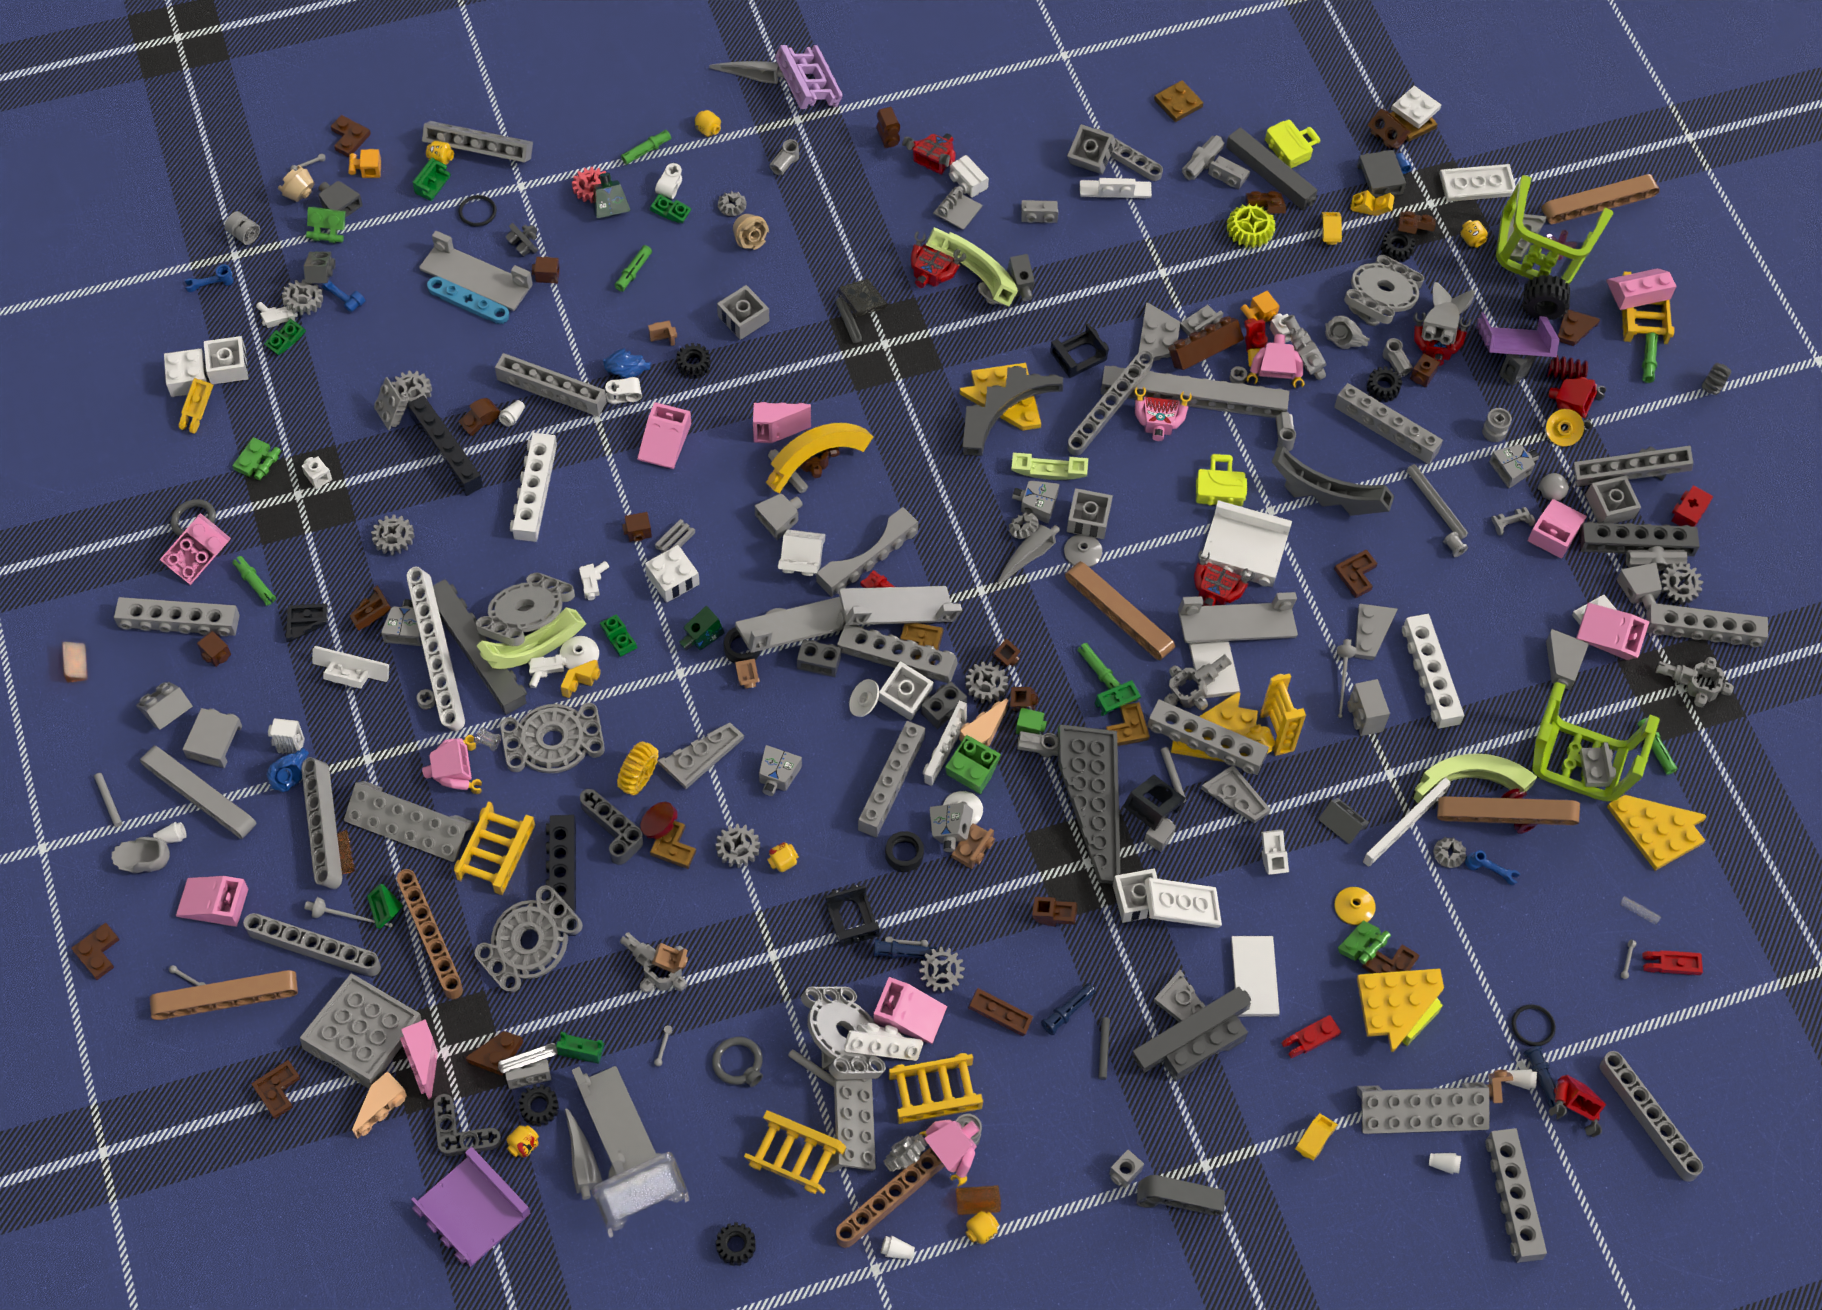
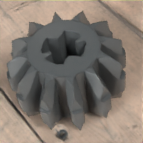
M1715 363L1705 378L1702 388L1710 394H1719L1731 374V369L1724 364Z

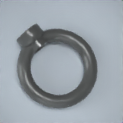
M193 499L182 503L176 508L171 517L173 532L179 537L183 534L185 530L180 528L179 518L183 512L192 507L206 509L208 520L214 524L216 520L214 507L209 502L201 499Z
M732 1037L723 1041L716 1048L712 1058V1067L715 1074L722 1081L732 1085L747 1083L750 1087H754L763 1078V1074L760 1072L763 1061L762 1053L758 1045L752 1040L745 1037ZM735 1045L749 1048L754 1055L753 1066L748 1068L741 1076H731L725 1073L721 1067L722 1054L728 1048Z

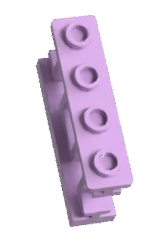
M780 45L775 59L799 108L807 109L808 104L814 106L817 99H826L829 106L837 107L842 99V92L818 46L814 45L812 50L810 47H807L804 54H795L792 48H788L787 45ZM805 74H813L815 79H807Z

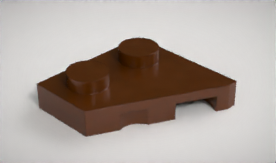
M1568 310L1563 316L1558 333L1559 342L1575 346L1593 327L1598 326L1600 319Z
M378 585L373 588L375 593L369 600L365 598L360 603V606L350 615L358 630L369 626L373 621L391 610Z
M503 1031L469 1054L466 1060L469 1064L503 1075L504 1073H501L498 1069V1062L515 1056L524 1041L520 1036Z

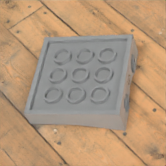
M351 973L302 1034L300 1041L302 1049L320 1060L337 1066L352 1079L370 1089L371 1085L383 1075L397 1052L403 1046L400 1040L403 1037L401 1029L420 1022L421 1015Z

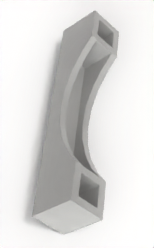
M902 507L888 518L885 532L877 544L855 558L829 562L817 572L816 582L831 597L839 594L840 589H845L851 582H856L865 571H870L877 562L886 559L890 552L894 549H899L903 542L907 539H912L918 532V521Z

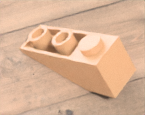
M1008 699L996 702L989 711L980 713L976 720L963 725L960 729L959 740L962 742L965 736L968 735L982 744L990 746L1008 709Z
M388 1071L374 1082L368 1091L352 1129L357 1139L361 1135L365 1136L368 1134L377 1121L384 1120L388 1116L389 1111L394 1107L400 1106L407 1096L405 1089Z

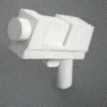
M259 302L256 306L262 312L260 313L263 320L262 324L267 328L278 326L280 323L289 321L290 318L295 321V317H298L297 312L293 314V310H287V306L269 309L262 302Z
M606 561L595 568L593 564L579 568L582 584L584 585V595L588 600H594L595 596H599L597 580H601L600 573L609 568Z
M560 654L548 658H531V661L528 662L530 666L529 673L532 676L529 686L536 688L540 678L547 677L548 673L563 672L564 665H567L566 657L563 658Z

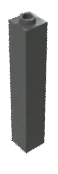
M1240 127L1228 136L1226 148L1300 209L1304 210L1308 206L1311 207L1316 202L1318 190Z
M1240 986L1133 1050V1059L1144 1074L1164 1062L1166 1056L1230 1018L1239 1016L1249 1010L1251 1005L1249 994L1245 990L1242 991Z

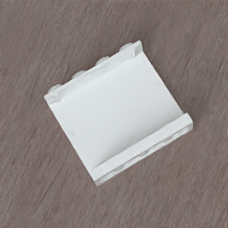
M1218 500L1201 558L1206 559L1209 552L1210 558L1205 562L1206 565L1209 562L1242 576V571L1248 568L1245 574L1247 578L1251 576L1252 572L1255 573L1254 578L1248 581L1259 583L1262 586L1273 587L1292 521Z

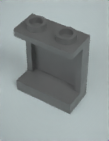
M1394 150L1371 154L1366 153L1359 156L1357 167L1363 170L1369 186L1368 191L1375 198L1391 193L1393 196L1403 194L1406 181Z

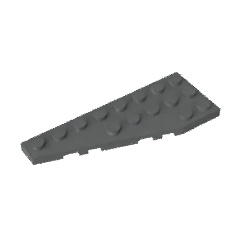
M1060 724L1058 726V766L1098 882L1113 884L1115 876L1121 875L1117 731Z

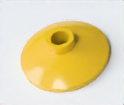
M1560 409L1554 412L1546 423V433L1549 439L1559 446L1575 444L1580 440L1584 432V422L1581 416L1570 409ZM1562 424L1568 425V429L1566 431L1561 430Z
M1348 887L1340 891L1336 896L1334 903L1335 911L1338 917L1345 923L1359 925L1363 920L1369 922L1375 913V902L1366 890L1359 887ZM1353 901H1357L1360 905H1354Z

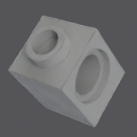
M1164 818L1158 829L1154 831L1150 828L1147 831L1144 842L1162 852L1174 835L1176 825L1170 819Z
M1127 1150L1111 1167L1109 1172L1110 1178L1118 1186L1122 1185L1126 1188L1142 1171L1144 1163L1131 1151ZM1127 1167L1131 1172L1124 1174L1120 1171V1168Z

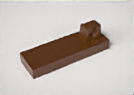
M979 988L975 990L968 1006L970 1010L1021 1036L1026 1035L1033 1019L1032 1015Z

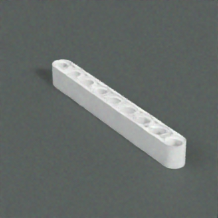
M412 567L407 572V582L440 721L452 731H459L464 727L465 718L430 575L421 568Z

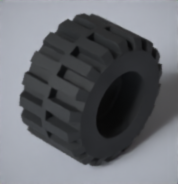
M1541 275L1527 281L1523 293V310L1527 315L1537 318V320H1539V316L1547 317L1548 320H1555L1563 317V314L1568 312L1570 307V287L1564 279H1560L1557 276L1553 277L1552 275Z

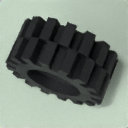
M1393 228V232L1391 229L1388 230V233L1384 234L1381 243L1382 255L1398 262L1400 260L1405 262L1406 259H1410L1415 247L1413 235L1411 233L1408 235V232L1397 231V228ZM1391 243H1400L1404 248H1396Z
M691 343V346L686 344L685 349L681 347L680 351L677 352V368L680 374L683 373L684 377L687 378L689 375V379H693V376H696L697 379L699 375L703 377L705 372L708 373L710 355L705 346L701 347V344L698 343L697 346H694V343ZM692 357L699 358L701 360L697 364H689L686 362L689 358Z
M1384 366L1383 370L1381 367H1378L1377 370L1374 369L1370 373L1367 382L1368 394L1370 396L1373 395L1374 399L1379 398V402L1384 399V402H1388L1389 399L1393 401L1394 397L1397 398L1401 389V375L1398 376L1397 371L1393 372V368L1387 370L1386 366ZM1386 381L1391 387L1383 388L1377 382Z
M535 1084L532 1089L530 1087L526 1088L527 1092H522V1098H519V1109L522 1118L524 1117V1120L527 1123L529 1121L532 1126L537 1124V1127H541V1123L548 1125V1121L552 1122L554 1115L557 1116L559 1104L555 1092L551 1091V1088L548 1086L545 1088L543 1084H540V1087H537ZM542 1098L547 1102V1107L544 1111L534 1112L531 1109V1103L535 1099Z
M734 1222V1225L731 1226L729 1223L726 1228L723 1227L721 1229V1233L718 1232L716 1248L720 1259L722 1258L726 1264L729 1262L730 1265L734 1266V1263H737L740 1266L742 1262L747 1263L748 1259L753 1257V1252L756 1250L755 1235L749 1227L746 1228L745 1224L738 1225V1222ZM737 1236L744 1240L745 1244L742 1250L734 1252L728 1248L727 1243L732 1237Z

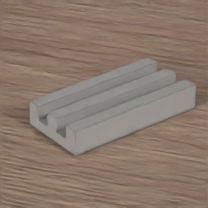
M680 519L655 544V548L662 553L666 552L687 531L673 546L679 545L681 548L695 534V529L690 528L687 523L684 524V521Z

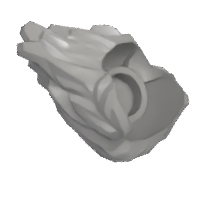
M1335 316L1328 323H1325L1326 337L1336 346L1342 349L1361 347L1362 345L1368 346L1370 338L1363 335L1361 329L1348 317Z

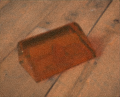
M62 642L64 677L67 683L88 680L86 645Z
M347 830L338 833L337 837L342 874L355 872L349 834Z
M999 1186L955 1188L957 1213L959 1215L977 1214L981 1211L985 1213L1001 1211Z

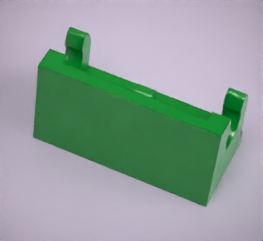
M431 158L412 182L415 194L432 201L451 176L446 171L447 166Z
M1131 680L1098 694L1094 704L1097 708L1101 707V715L1104 716L1109 711L1130 702L1138 701L1141 695Z
M566 1032L560 1033L561 1040L556 1045L558 1055L599 1064L605 1045L602 1040L593 1041L567 1035Z

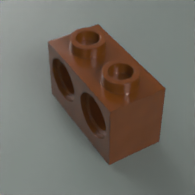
M1381 108L1368 123V126L1372 129L1370 132L1377 138L1380 136L1384 139L1383 143L1390 149L1392 147L1399 149L1411 134V131L1393 115ZM1384 121V127L1380 129V123ZM1396 131V132H1397V136H1396V138L1393 140V139H1392V134Z

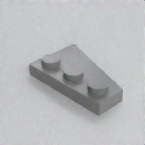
M1359 604L1355 642L1357 650L1354 658L1375 659L1398 609Z
M1234 765L1201 787L1203 791L1253 823H1256L1271 811Z

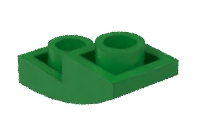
M659 194L651 205L650 211L669 220L683 223L691 208L678 200L672 202Z
M290 318L279 332L275 330L264 344L280 355L290 348L306 330Z
M617 614L600 622L602 630L620 657L637 649L636 642L627 632L626 626Z

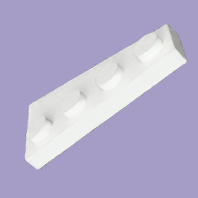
M959 700L938 746L932 753L930 763H927L924 767L925 783L930 786L933 785L959 738L961 727L967 723V703Z

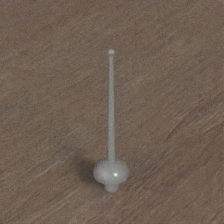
M1345 639L1343 645L1337 647V654L1344 658L1339 718H1342L1348 659L1354 657L1357 650L1354 646H1351V640Z
M319 897L316 898L315 903L307 901L305 904V909L312 911V918H319L324 912L375 923L372 919L326 908L324 900ZM386 923V924H385L386 926H388V927H390V928L393 926L392 923H389V924Z

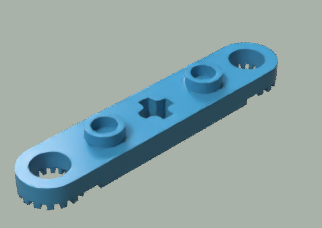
M433 277L427 283L430 294L436 295L440 299L484 319H489L495 322V324H504V322L509 320L507 307L444 278ZM436 283L442 285L440 288H433ZM499 311L504 312L502 317H496L495 314L499 313Z

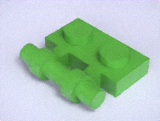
M308 207L307 226L314 227V232L307 231L306 238L313 239V241L326 240L329 243H343L344 236L337 235V230L345 229L346 211ZM321 228L330 229V234L321 233Z
M253 437L233 464V469L248 477L253 472H256L254 478L261 480L269 472V467L272 463L278 460L281 450L278 447H274L272 451H269L271 449L269 444Z
M1363 920L1338 947L1340 954L1354 961L1359 958V961L1365 964L1376 956L1375 953L1380 947L1383 948L1387 944L1391 934L1386 930L1381 934L1378 927Z

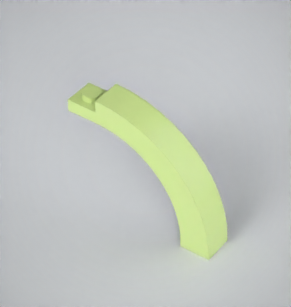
M934 227L926 241V245L953 258V253L957 249L960 250L958 258L965 253L966 259L960 263L972 270L985 282L992 293L993 300L1010 306L1018 290L1008 272L991 256L974 244L952 232L948 234Z
M566 607L552 622L525 636L524 643L519 646L491 643L482 640L477 647L481 651V657L488 661L492 668H512L531 661V658L542 657L572 638L586 623L576 610Z
M1488 754L1458 755L1445 759L1424 772L1421 782L1415 788L1416 793L1413 799L1419 803L1444 778H1447L1449 781L1461 778H1481L1501 784L1509 790L1518 788L1520 789L1519 792H1527L1533 786L1537 776L1523 766L1502 757Z

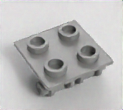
M958 186L951 190L933 214L964 230L983 205L963 195V188Z
M386 377L383 385H381L374 408L387 429L390 430L391 426L396 427L400 424L404 414L403 411H405V406L409 401V395L405 392L398 394L388 377Z

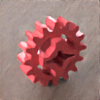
M593 167L590 170L584 168L583 173L578 171V176L573 177V193L577 194L578 199L583 197V202H586L588 199L590 203H593V186L601 184L599 175L606 173V171L600 172V168L594 170Z

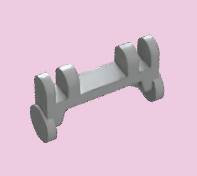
M1526 507L1522 508V512L1520 509H1516L1515 515L1504 517L1503 514L1491 517L1499 536L1503 535L1504 527L1511 523L1525 521L1530 526L1535 525V518L1533 515H1530Z

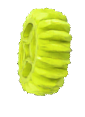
M1249 203L1246 207L1242 204L1240 208L1236 207L1230 213L1227 220L1229 237H1233V242L1238 241L1239 246L1244 244L1245 248L1251 246L1254 249L1255 245L1260 248L1262 244L1266 245L1268 241H1271L1275 233L1273 215H1269L1270 213H1267V210L1264 211L1263 206L1259 208L1257 204L1251 206Z

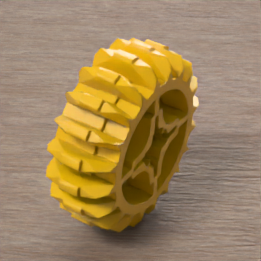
M642 741L630 750L618 774L617 785L619 789L631 795H637L642 791L651 775H653L658 762L657 748Z

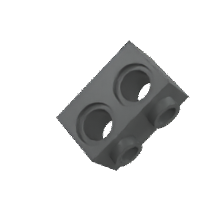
M309 252L304 264L305 283H328L329 278L333 276V269L336 266L335 258H332L331 252Z
M803 640L797 658V669L836 677L841 659V648L833 644H821L815 640ZM812 653V654H814V655H813V656H807L806 654ZM831 657V658H833V659H832V660H826L825 658Z
M950 681L948 684L940 686L932 697L928 696L922 702L921 714L934 727L939 729L951 719L959 700L967 703V696ZM951 696L954 699L949 700L946 697ZM937 708L939 711H932L931 709Z

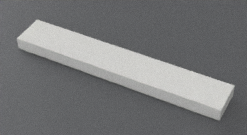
M1444 778L1366 854L1363 863L1368 867L1371 866L1438 801L1439 797H1442L1447 792L1450 781Z

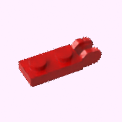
M1660 950V952L1645 951L1642 954L1645 960L1659 959V964H1644L1643 970L1646 972L1660 971V973L1702 975L1703 973L1701 953Z
M1328 1015L1286 1038L1281 1044L1283 1047H1287L1298 1042L1300 1046L1288 1053L1290 1058H1294L1334 1039L1341 1034V1031L1331 1015Z

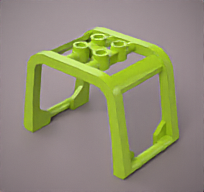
M1523 175L1502 210L1496 251L1497 260L1505 269L1533 280L1534 277H1540L1541 275L1548 276L1551 273L1552 267L1556 265L1559 257L1558 254L1572 259L1560 278L1570 284L1608 224L1613 211L1604 208L1595 224L1594 231L1588 233L1580 249H1573L1525 228L1523 217L1532 178ZM1515 213L1513 224L1514 231L1510 236L1509 240L1507 241L1509 226ZM1522 238L1533 243V245L1530 246L1528 254L1524 256L1522 264H1519L1509 258ZM1541 247L1550 250L1547 256L1541 253ZM1534 263L1540 266L1539 271L1532 269Z
M1555 682L1535 741L1533 772L1547 782L1602 801L1617 800L1643 777L1660 719L1649 715L1642 726L1628 740L1622 741L1568 723L1559 717L1561 698L1566 685ZM1559 730L1574 736L1573 742L1567 748L1568 756L1561 767L1562 775L1547 770ZM1582 739L1592 742V748H1600L1603 743L1608 742L1609 749L1617 751L1612 766L1616 769V777L1605 790L1596 787H1586L1583 769L1581 771V782L1570 778L1576 765L1582 767L1579 754L1582 748L1580 744ZM1645 739L1640 756H1636L1628 774L1619 782L1628 751L1633 750Z

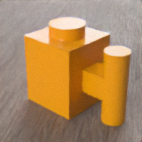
M379 149L361 150L360 159H357L356 154L351 153L349 155L348 173L355 175L356 169H360L362 178H380L381 157Z
M1265 291L1252 298L1250 309L1246 304L1240 309L1248 319L1255 318L1257 321L1263 319L1265 322H1271L1272 318L1278 314L1280 306L1270 293Z

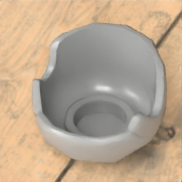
M1551 473L1540 480L1538 490L1542 492L1543 498L1550 501L1552 499L1560 501L1566 497L1569 486L1567 480L1562 475Z

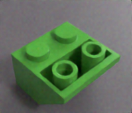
M966 735L946 765V775L981 794L990 781L1001 754Z

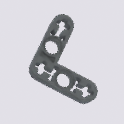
M441 1094L434 1100L437 1142L442 1155L455 1156L465 1154L470 1148L464 1145V1141L468 1137L476 1139L475 1145L472 1146L476 1152L493 1150L500 1146L502 1139L499 1131L495 1128L457 1133L455 1105L452 1097L448 1094ZM445 1100L448 1104L446 1105L447 1114L443 1115V1109L439 1105H442V1101ZM444 1120L452 1122V1126L448 1130L441 1129L440 1124ZM493 1134L495 1138L493 1140V1143H489V1140H485L489 1139V1135ZM478 1136L482 1137L483 1145H480ZM457 1139H460L459 1142H460L461 1148H459V1149H458V1146H457V1144H458ZM447 1141H450L451 1144H456L451 1145L449 1150H446L444 1147Z

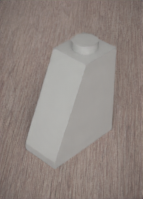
M1552 629L1546 641L1551 681L1553 684L1555 682L1565 684V689L1571 690L1589 643Z

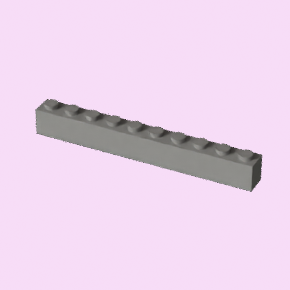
M1116 366L1104 367L1101 387L1102 395L1109 390L1126 368ZM1149 371L1137 385V393L1139 395H1142L1143 387L1146 389L1143 400L1144 397L1178 400L1181 404L1180 395L1184 391V400L1189 399L1190 393L1192 395V399L1187 402V406L1270 418H1276V415L1288 410L1289 391L1283 389L1214 381L1206 378L1199 379L1190 376H1177L1170 373H1155L1153 371ZM1129 373V376L1132 378L1138 376L1136 373ZM1123 386L1117 388L1119 391H1126V388ZM1134 390L1128 396V398L1137 399V396H1135Z

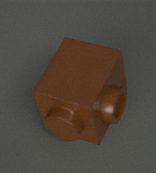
M547 256L536 257V263L532 264V275H535L536 282L558 284L560 272L559 259Z
M1423 354L1413 368L1410 379L1419 385L1427 387L1436 374L1440 362Z
M647 512L625 516V523L622 524L624 535H628L629 542L652 538Z
M213 631L197 642L202 658L207 663L211 662L215 667L220 663L226 662L229 656H231L228 645Z
M1006 638L991 656L1007 668L1009 665L1013 667L1020 659L1017 655L1021 651Z
M1011 687V708L1015 712H1020L1021 708L1035 711V706L1038 705V694L1031 687Z

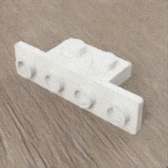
M1099 178V181H1080L1081 197L1151 198L1152 195L1151 182H1136L1135 179Z
M318 646L313 648L312 663L327 667L323 676L325 680L362 688L368 678L387 682L389 679V664Z
M868 1023L867 1025L859 1024L857 1031H849L844 1050L852 1053L917 1061L923 1041L905 1038L893 1026L879 1027L873 1023Z

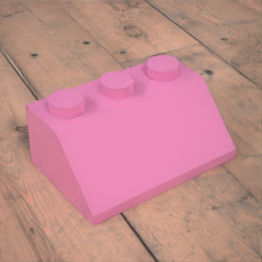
M1658 268L1607 279V284L1620 310L1670 300L1676 289V284L1670 272Z

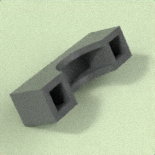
M1234 1016L1167 1055L1164 1066L1176 1082L1193 1072L1197 1066L1212 1055L1224 1050L1229 1051L1244 1042L1248 1031L1239 1018Z

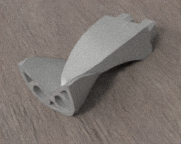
M1434 282L1432 292L1434 308L1430 310L1424 320L1421 337L1427 341L1437 340L1445 345L1454 344L1459 315L1472 304L1475 290H1470L1452 298L1438 282Z

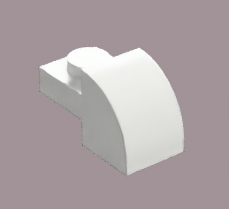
M1283 830L1261 832L1263 844L1262 858L1266 872L1269 875L1289 872Z

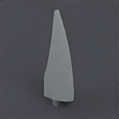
M739 61L709 65L711 69L739 75L759 82L777 84L779 77L785 78L777 62Z
M1038 525L1037 530L1027 537L1015 551L997 583L999 585L1025 565L1045 554L1056 543L1055 535L1060 531L1059 527L1054 525L1049 529L1046 526Z
M565 1109L571 1139L572 1175L577 1193H581L582 1199L587 1200L591 1198L590 1190L602 1186L603 1181L585 1135L569 1110Z

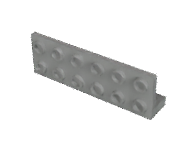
M435 231L432 235L434 248L420 265L421 271L435 277L444 278L497 302L512 311H515L533 285L531 272L514 265L511 273L474 258L454 249L452 238L438 231Z
M946 586L847 588L839 590L846 625L954 622L962 611L961 604L951 603Z
M1277 593L1272 603L1202 606V596L1183 597L1178 613L1185 643L1296 638L1298 633L1292 611L1297 600L1296 593Z
M840 597L737 621L735 626L752 653L841 631L846 621Z
M366 781L355 783L345 814V822L446 860L456 861L465 831L472 830L474 821L458 815L449 817L384 793L382 792V787Z
M821 1050L822 1069L829 1070V1066L834 1059L827 1056ZM836 1065L839 1071L844 1072L842 1067ZM853 1065L856 1070L861 1071L857 1065ZM834 1078L836 1139L840 1140L846 1146L843 1155L837 1152L834 1155L832 1154L825 1172L833 1173L842 1167L873 1171L876 1169L872 1079L840 1080Z
M614 1066L591 1077H588L587 1073L583 1074L580 1067L573 1069L572 1073L617 1177H623L658 1161L655 1150L617 1067Z
M1483 1082L1462 1083V1088L1382 1090L1378 1085L1357 1086V1095L1362 1099V1132L1364 1134L1489 1129V1087Z

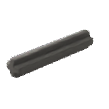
M844 296L838 297L836 304L852 342L855 344L861 342L862 336Z

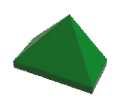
M379 884L367 895L378 929H381L404 906L383 884Z

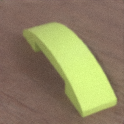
M1013 453L1011 471L1040 479H1077L1087 476L1088 458L1070 457L1069 461L1037 459L1032 458V454Z

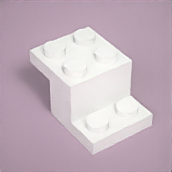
M787 530L783 535L782 553L778 569H783L782 572L784 573L800 571L802 575L813 576V573L817 574L821 566L825 534Z

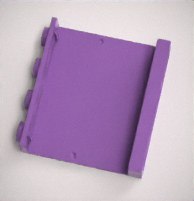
M1481 312L1480 318H1477L1476 328L1479 330V335L1482 336L1485 346L1491 353L1557 357L1559 338L1547 317L1539 316L1537 330L1491 327L1484 312Z
M472 1146L465 1152L467 1158L418 1201L414 1197L411 1199L414 1205L412 1209L419 1218L424 1216L428 1221L426 1225L433 1233L438 1231L442 1236L440 1239L448 1249L452 1247L456 1251L455 1257L462 1264L466 1262L470 1267L531 1214L529 1207Z

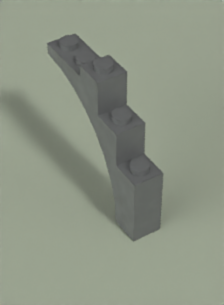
M1020 366L1008 367L1006 387L999 385L987 387L985 407L980 405L966 406L963 439L964 455L983 456L986 439L999 417L1018 402L1031 396L1047 392H1063V377L1058 375H1027L1026 368Z
M1284 446L1277 447L1272 463L1286 479L1285 487L1293 497L1313 495L1322 507L1342 505L1350 516L1390 511L1394 495L1386 485H1361L1328 477L1300 462Z

